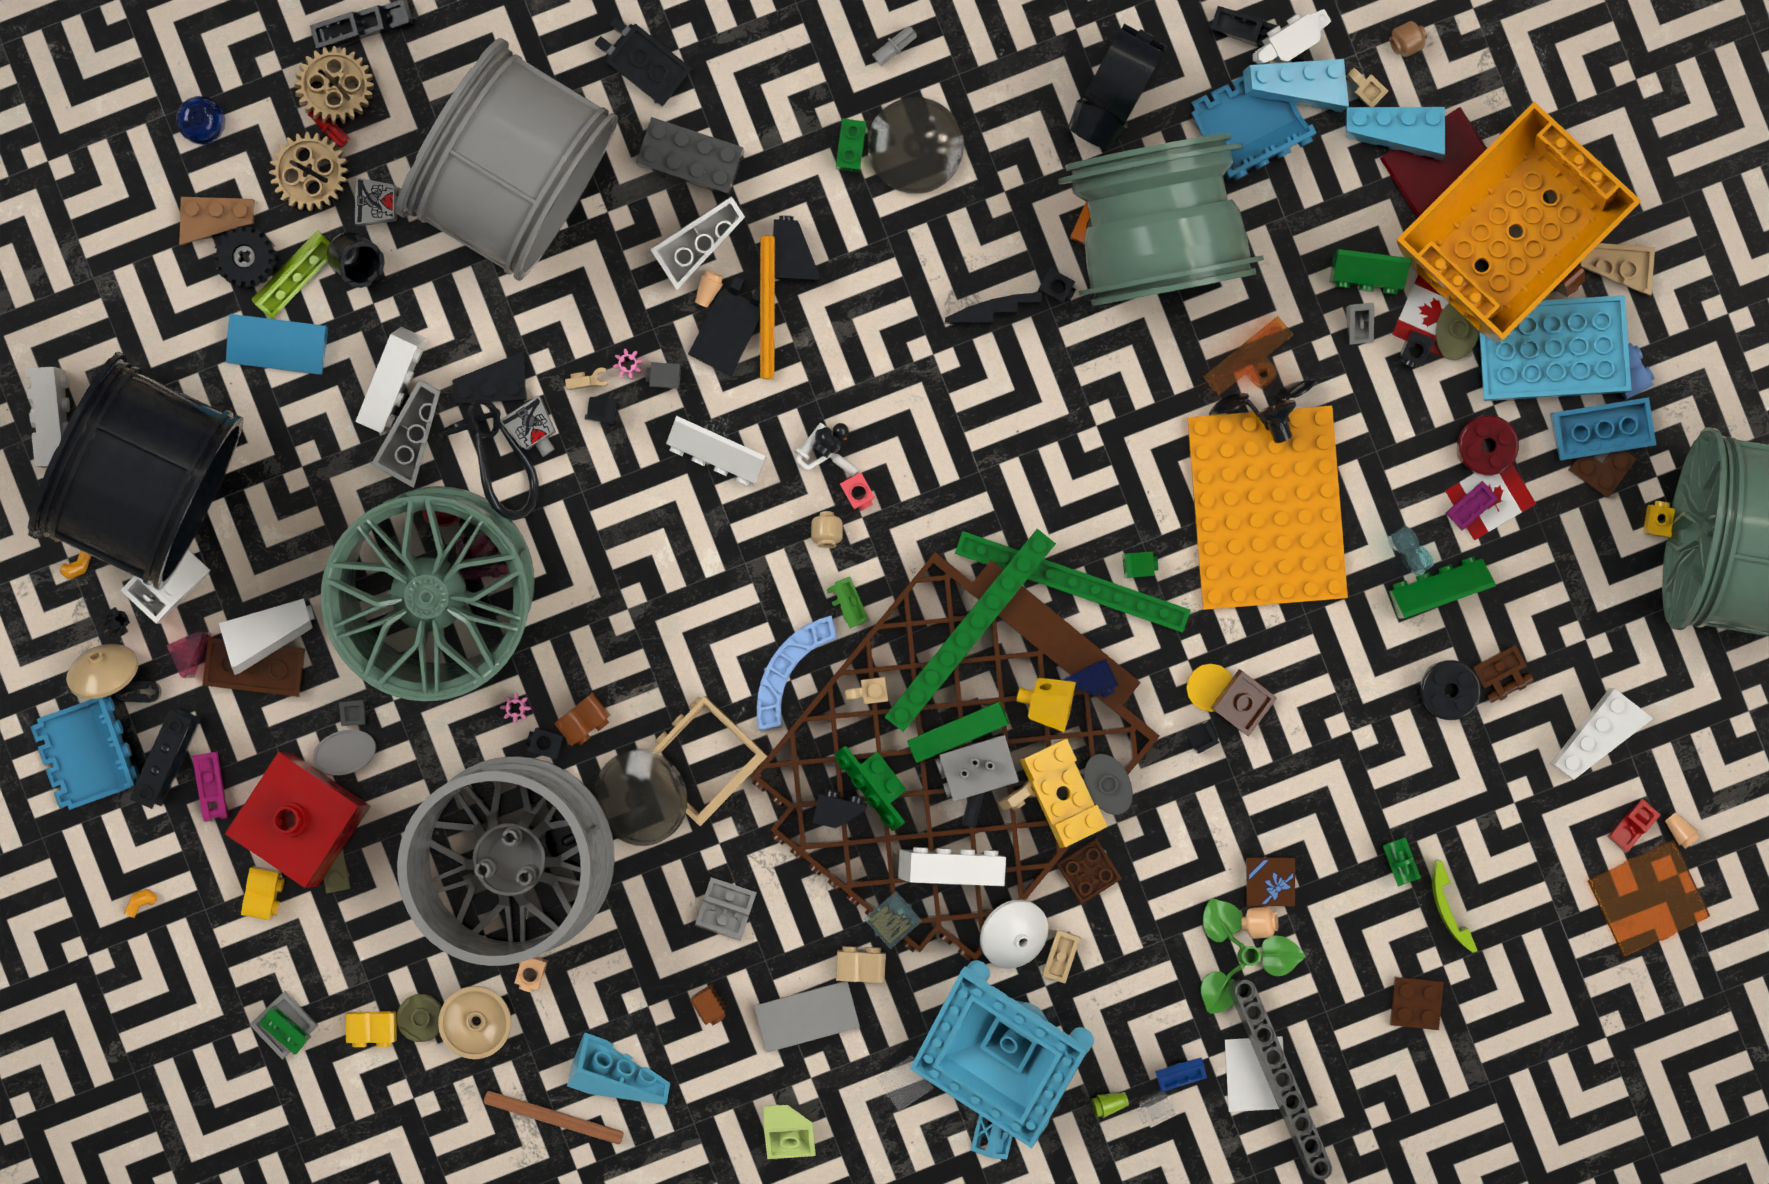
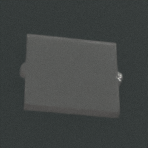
M913 1055L877 1077V1080L886 1092L885 1096L891 1099L898 1111L934 1089L928 1080L910 1069L915 1059Z

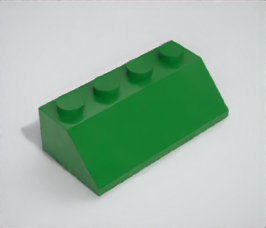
M1475 556L1461 560V566L1453 568L1452 564L1439 568L1438 574L1430 576V573L1427 572L1416 576L1417 581L1408 584L1407 580L1393 584L1394 589L1388 592L1397 618H1407L1495 587V581L1484 560H1476Z

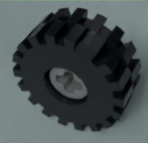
M239 226L237 229L228 230L226 235H222L219 238L221 239L220 243H216L215 246L217 250L214 253V259H216L214 264L216 269L219 270L220 276L227 282L243 288L258 287L262 282L266 283L268 281L267 278L274 274V266L277 267L278 263L276 261L278 255L274 249V243L266 234L253 227ZM241 252L251 253L249 255L250 262H240L242 258Z

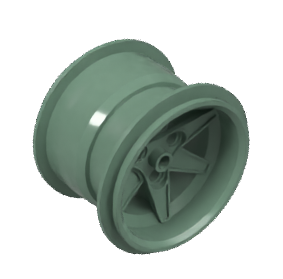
M1221 133L1118 152L1065 165L1066 171H1071L1072 175L1058 179V183H1071L1073 194L1087 202L1092 227L1087 228L1084 237L1086 263L1091 288L1079 291L1080 296L1094 293L1095 299L1091 300V304L1095 306L1255 275L1256 269H1250L1249 263L1262 261L1264 258L1263 255L1251 257L1240 209L1233 199H1227L1223 178L1224 174L1233 164L1231 152L1242 149L1243 144L1227 145V140H1231V134Z

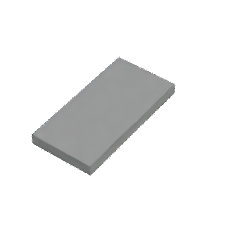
M848 981L830 984L754 1005L766 1052L860 1027Z

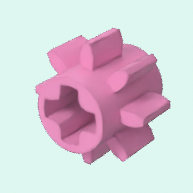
M624 349L623 356L615 355L619 362L613 368L621 369L620 377L627 373L630 379H633L632 373L635 371L638 373L642 372L638 368V364L643 363V360L635 358L638 353L637 351L630 355L627 349ZM626 358L635 361V364L631 365V370L622 367V364L626 362Z
M518 693L514 694V699L512 700L506 696L505 700L508 703L500 706L501 709H506L507 714L504 718L506 719L511 716L514 723H517L519 716L524 720L527 719L524 713L526 710H531V707L525 704L528 698L525 697L521 700ZM512 702L514 704H521V706L519 707V710L521 711L520 714L518 712H511V709L513 708L511 705Z

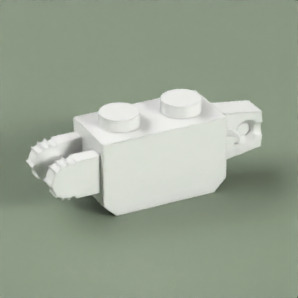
M1323 9L1311 15L1301 16L1298 13L1287 20L1288 25L1282 29L1280 26L1273 28L1267 32L1269 37L1262 41L1264 46L1253 53V61L1257 65L1271 60L1277 63L1288 62L1320 41V31L1331 22L1327 12Z

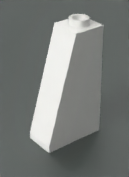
M303 598L219 623L234 675L243 672L312 629L310 620L315 619L311 605L306 606Z

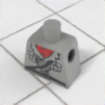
M356 178L355 224L357 226H368L397 221L395 210L398 199L397 186Z
M540 396L533 398L500 420L503 426L526 450L536 446L542 457L555 450L548 437L556 433Z

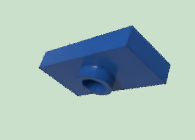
M1202 1057L1155 1071L1161 1092L1207 1078Z

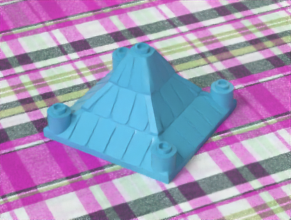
M974 960L961 970L910 1069L1025 1145L1033 1148L1047 1127L1049 1118L1083 1058L1093 1046L1094 1037L1090 1031L1081 1027L1075 1028L1068 1035L1049 1023L1043 1011L1037 1006L1009 998L1005 993L986 982L990 978L988 966L981 961Z

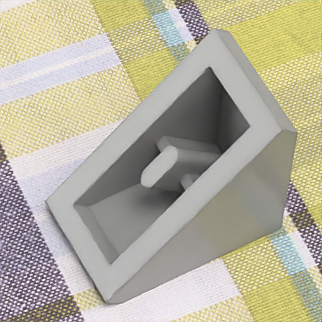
M1374 302L1347 306L1345 310L1349 344L1374 342Z

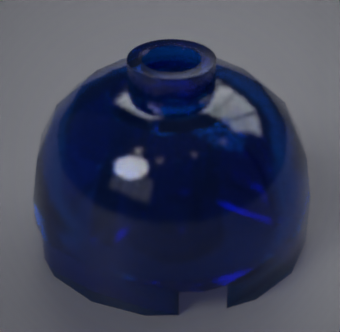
M195 96L188 98L180 105L177 111L176 123L179 132L186 140L194 144H209L218 139L225 129L226 118L223 110L216 101L209 97Z

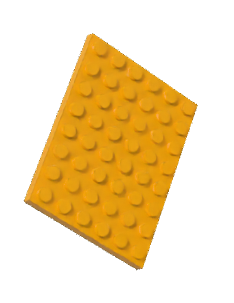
M1332 406L1293 409L1288 416L1290 419L1288 424L1293 436L1281 443L1274 442L1270 430H1266L1264 424L1257 418L1254 412L1187 417L1203 610L1348 598Z

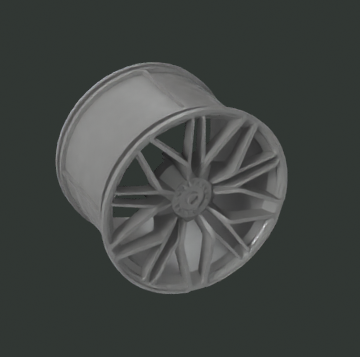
M498 38L481 54L473 68L469 69L432 126L402 185L396 203V214L403 218L408 215L417 216L419 221L423 223L428 222L502 267L508 275L514 273L513 277L520 281L543 256L580 199L611 141L617 126L618 116L614 113L609 114V110L599 107L522 60V57L519 55H513V52L509 50V43L502 38Z
M515 756L490 759L473 765L457 774L449 782L428 796L412 815L405 828L398 852L397 876L400 893L414 924L430 942L442 951L455 958L479 965L503 966L516 964L563 945L579 934L593 920L604 903L612 882L615 863L613 836L606 815L595 796L579 779L568 771L549 762L530 757ZM496 781L491 811L469 786L470 784ZM503 782L520 786L524 815L519 823H502L499 818ZM464 788L487 816L488 831L461 795L460 791ZM528 789L543 796L534 809H532ZM456 796L474 825L440 822L437 820L447 804ZM548 800L553 807L546 818L533 830L528 828L545 801ZM557 809L566 819L549 822ZM570 826L577 846L559 856H547L540 836L548 830ZM434 828L473 832L478 839L474 848L473 859H469L432 840ZM430 847L463 865L432 878L429 864ZM579 852L581 867L565 862L566 859ZM561 866L581 872L580 880L546 872L545 869ZM465 869L475 870V875L470 879L435 889L433 882ZM539 881L553 887L568 915L560 926L528 897L527 891L536 886ZM560 882L579 886L573 907ZM482 883L488 890L498 894L499 903L473 930H470L462 922L477 886ZM470 884L458 916L455 918L444 906L438 893ZM510 896H513L520 906V942H514ZM505 907L509 942L498 941L479 935L478 933ZM526 908L554 932L538 939L526 941Z

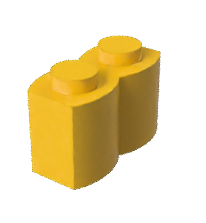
M256 866L250 867L241 915L264 920H271L273 915L277 916L280 902L276 901L277 893L282 892L284 885L281 871Z
M396 1011L346 1013V1043H352V1047H367V1043H376V1047H390L392 1042L397 1041Z

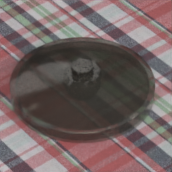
M922 97L900 99L884 108L872 123L867 141L868 157L877 176L889 187L906 194H924L945 185L959 168L964 149L963 134L953 114L940 103Z
M643 749L629 750L608 761L598 775L595 785V798L604 811L612 834L618 839L636 846L654 845L670 837L682 824L687 810L686 787L676 767L662 755Z

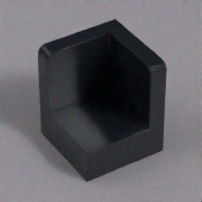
M590 397L585 420L615 424L618 400Z
M1204 721L1185 731L1197 754L1219 743L1208 721Z

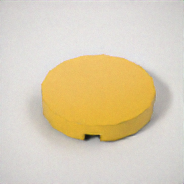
M1205 664L1199 666L1188 678L1186 686L1188 698L1200 710L1213 712L1214 710L1211 709V706L1232 679L1231 674L1220 665Z

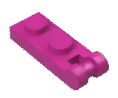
M218 751L192 756L203 821H212V818L218 817L220 819L229 818ZM217 801L218 808L211 809L209 802Z

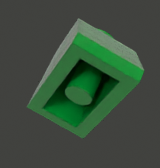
M1153 552L1122 554L1124 578L1155 576L1154 571H1158V558L1153 556Z

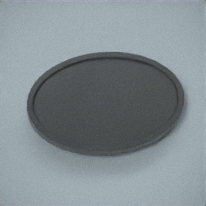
M1097 754L1092 756L1085 766L1084 780L1093 802L1108 814L1120 815L1126 812L1131 805L1133 797L1132 784L1126 770L1116 759L1109 755Z

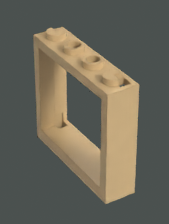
M698 696L688 706L691 711L686 716L680 714L672 723L674 726L669 734L664 731L655 740L658 745L652 751L647 749L638 758L641 761L638 767L699 826L719 808L768 756L706 696L702 699ZM706 706L756 755L699 813L650 764Z

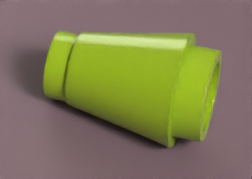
M1125 1092L1096 1095V1098L1091 1099L1096 1117L1102 1116V1118H1105L1129 1106Z

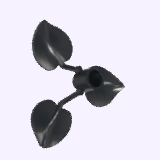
M1304 380L1286 385L1278 392V396L1283 398L1282 401L1260 411L1248 399V393L1232 394L1217 402L1210 410L1209 415L1232 412L1242 405H1248L1264 424L1266 430H1270L1274 442H1285L1293 436L1288 424L1290 421L1288 416L1296 407V401L1289 399L1305 394L1315 384H1318V381Z

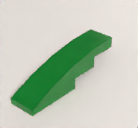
M997 702L907 740V743L916 763L1006 726L1009 724V721L1001 703Z

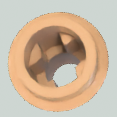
M706 270L704 274H701L695 302L708 308L723 286L722 280L724 277L710 270Z
M1676 812L1665 821L1678 845H1682L1685 849L1700 837L1697 834L1698 830Z

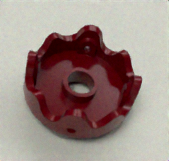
M1484 415L1470 420L1460 431L1457 439L1458 459L1477 475L1492 476L1504 472L1514 463L1519 451V439L1513 426L1501 417ZM1486 438L1492 439L1495 443V449L1492 452H1486L1482 447V443Z

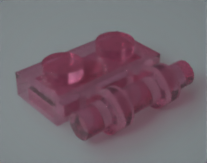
M487 535L476 536L463 560L500 555L501 553ZM470 537L456 541L457 558ZM498 562L490 563V567H468V570H461L460 574L464 580L476 581L478 578L488 576L498 578L502 574H509L507 564L498 565Z

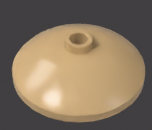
M104 644L96 646L81 654L73 662L67 673V685L74 695L84 699H98L112 695L124 688L133 679L138 669V660L135 653L124 645Z
M469 986L454 992L445 1001L439 1013L438 1027L443 1042L452 1052L468 1059H481L494 1054L504 1045L511 1030V1015L507 1004L496 992L481 986ZM473 1017H479L481 1023L475 1025L472 1021Z

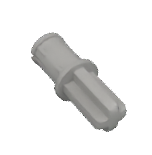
M907 26L894 38H888L889 42L873 53L872 56L882 67L897 53L901 54L900 50L917 37L916 32L910 26Z

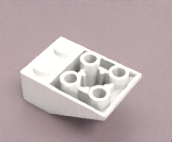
M188 550L171 579L161 590L155 589L153 584L148 586L143 583L142 579L133 576L120 591L156 624L162 623L211 570Z

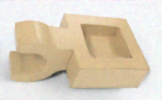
M1353 68L1346 75V78L1358 87L1353 93L1367 107H1374L1388 92L1372 74L1365 79L1358 70Z
M598 368L591 376H585V372L570 374L571 378L565 379L566 389L573 390L592 386H607L608 381L601 382L598 380V375L607 372L606 368Z
M885 677L861 680L860 688L845 690L846 700L863 697L864 704L888 701Z
M1029 780L1021 788L1013 791L998 802L1003 811L1010 808L1015 811L1025 804L1024 799L1036 797L1031 789Z

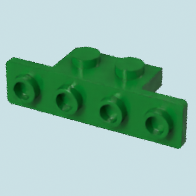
M847 746L837 751L834 757L837 759L838 765L847 772L853 785L864 794L867 803L877 811L883 824L889 827L891 831L902 826L905 822L891 805V802L907 789L881 755L876 752L860 764Z

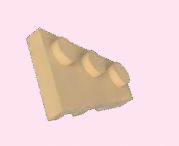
M1600 243L1579 264L1585 270L1645 295H1652L1655 247Z

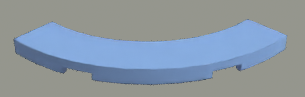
M832 616L816 620L795 632L778 648L771 658L763 674L758 692L757 721L759 731L783 726L781 703L786 682L792 670L806 654L819 645L837 639Z

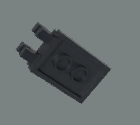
M615 17L609 26L621 34V37L613 46L600 36L595 45L606 53L604 58L607 64L663 107L692 68L636 23L627 26Z
M735 276L729 290L726 288L723 291L720 290L688 355L730 377L760 321V288H756L750 301L739 296L738 294L745 281Z

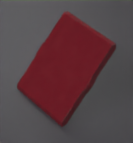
M1461 107L1445 116V156L1443 161L1424 155H1414L1403 150H1392L1382 156L1380 160L1416 216L1419 217L1487 147Z

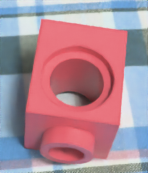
M861 472L840 483L854 510L859 507L860 511L873 505L871 500L875 496ZM857 486L863 487L866 491L865 497L861 500H856L852 497V490Z

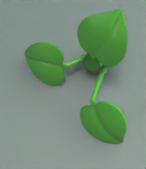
M1210 899L1203 913V927L1207 936L1215 942H1222L1228 937L1240 948L1237 954L1240 962L1239 966L1229 972L1227 976L1220 971L1211 972L1205 976L1201 983V996L1208 1013H1220L1234 1005L1229 992L1230 984L1234 981L1231 977L1241 969H1244L1246 965H1256L1261 957H1263L1262 966L1267 973L1273 976H1283L1291 972L1305 958V954L1298 945L1282 936L1266 938L1262 942L1263 953H1260L1259 949L1254 946H1245L1232 936L1242 927V914L1238 908L1217 899ZM1241 985L1238 988L1239 995L1241 993Z

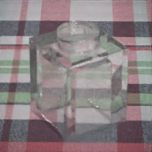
M1165 1091L1139 1102L1141 1109L1137 1111L1143 1124L1148 1122L1150 1128L1177 1115Z

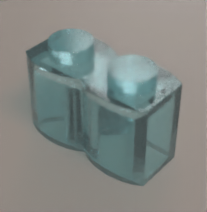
M1401 526L1388 536L1390 546L1396 553L1402 556L1404 565L1414 575H1421L1434 565L1432 556L1424 547L1419 545L1417 535L1409 527Z

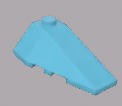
M588 1033L583 1034L571 1065L567 1083L568 1087L593 1095L662 1105L667 1103L670 1082L649 1068L640 1067L631 1060L633 1057L627 1053L623 1055L612 1048L614 1045L609 1041Z

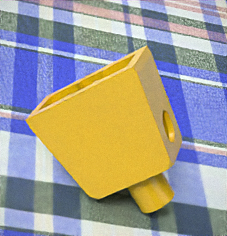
M1038 678L1033 690L1019 688L1017 702L1030 705L1029 719L1065 732L1076 682Z

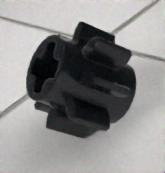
M114 607L100 615L103 620L98 624L104 635L115 639L128 632L126 626L130 624V621L125 612L117 611V608Z

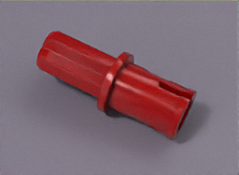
M314 111L308 113V116L312 119ZM321 115L313 119L322 129V134L326 133L339 148H343L350 141V138L336 123L335 125L332 124L331 118H328L325 123H323Z

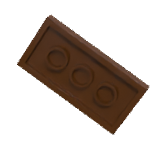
M208 637L202 685L300 697L305 649L283 646L243 672L234 675L224 639Z

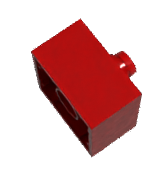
M278 752L225 834L304 888L318 887L371 805L295 754Z

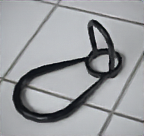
M476 400L469 406L466 419L442 429L438 434L440 437H445L468 429L472 431L476 437L481 483L484 495L490 506L504 518L511 520L526 518L534 510L539 497V481L536 469L527 454L500 422V410L489 400ZM479 404L485 405L490 411L489 413L475 416V410ZM493 418L492 431L489 434L483 433L478 428L477 421ZM499 429L524 467L529 480L528 500L521 509L515 511L507 509L496 497L481 443V438H492L498 433Z

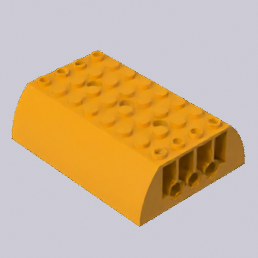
M1534 101L1396 240L1403 256L1411 258L1410 266L1480 333L1494 341L1502 342L1619 225L1641 200ZM1546 192H1553L1557 200L1552 204H1548L1543 200V195ZM1512 226H1519L1522 229L1523 234L1519 238L1510 236L1509 229ZM1479 260H1484L1488 263L1489 268L1485 272H1479L1475 269V263Z

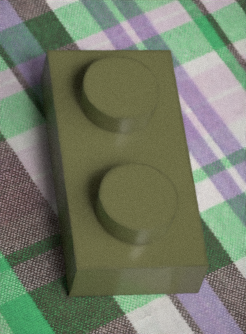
M343 849L324 877L326 893L351 889Z

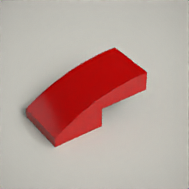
M1641 799L1607 837L1625 853L1629 852L1642 834L1647 833L1656 822L1660 814L1644 799Z

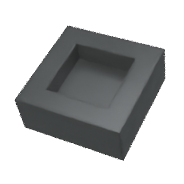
M364 700L339 702L341 726L366 724Z

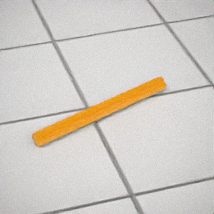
M763 235L760 238V377L762 379H773L775 358V237Z

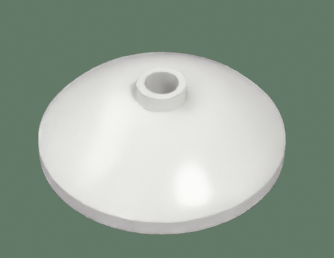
M1012 900L1000 905L987 917L981 930L980 945L984 955L994 965L1002 968H1017L1029 963L1040 953L1045 945L1048 936L1047 918L1044 912L1030 901Z

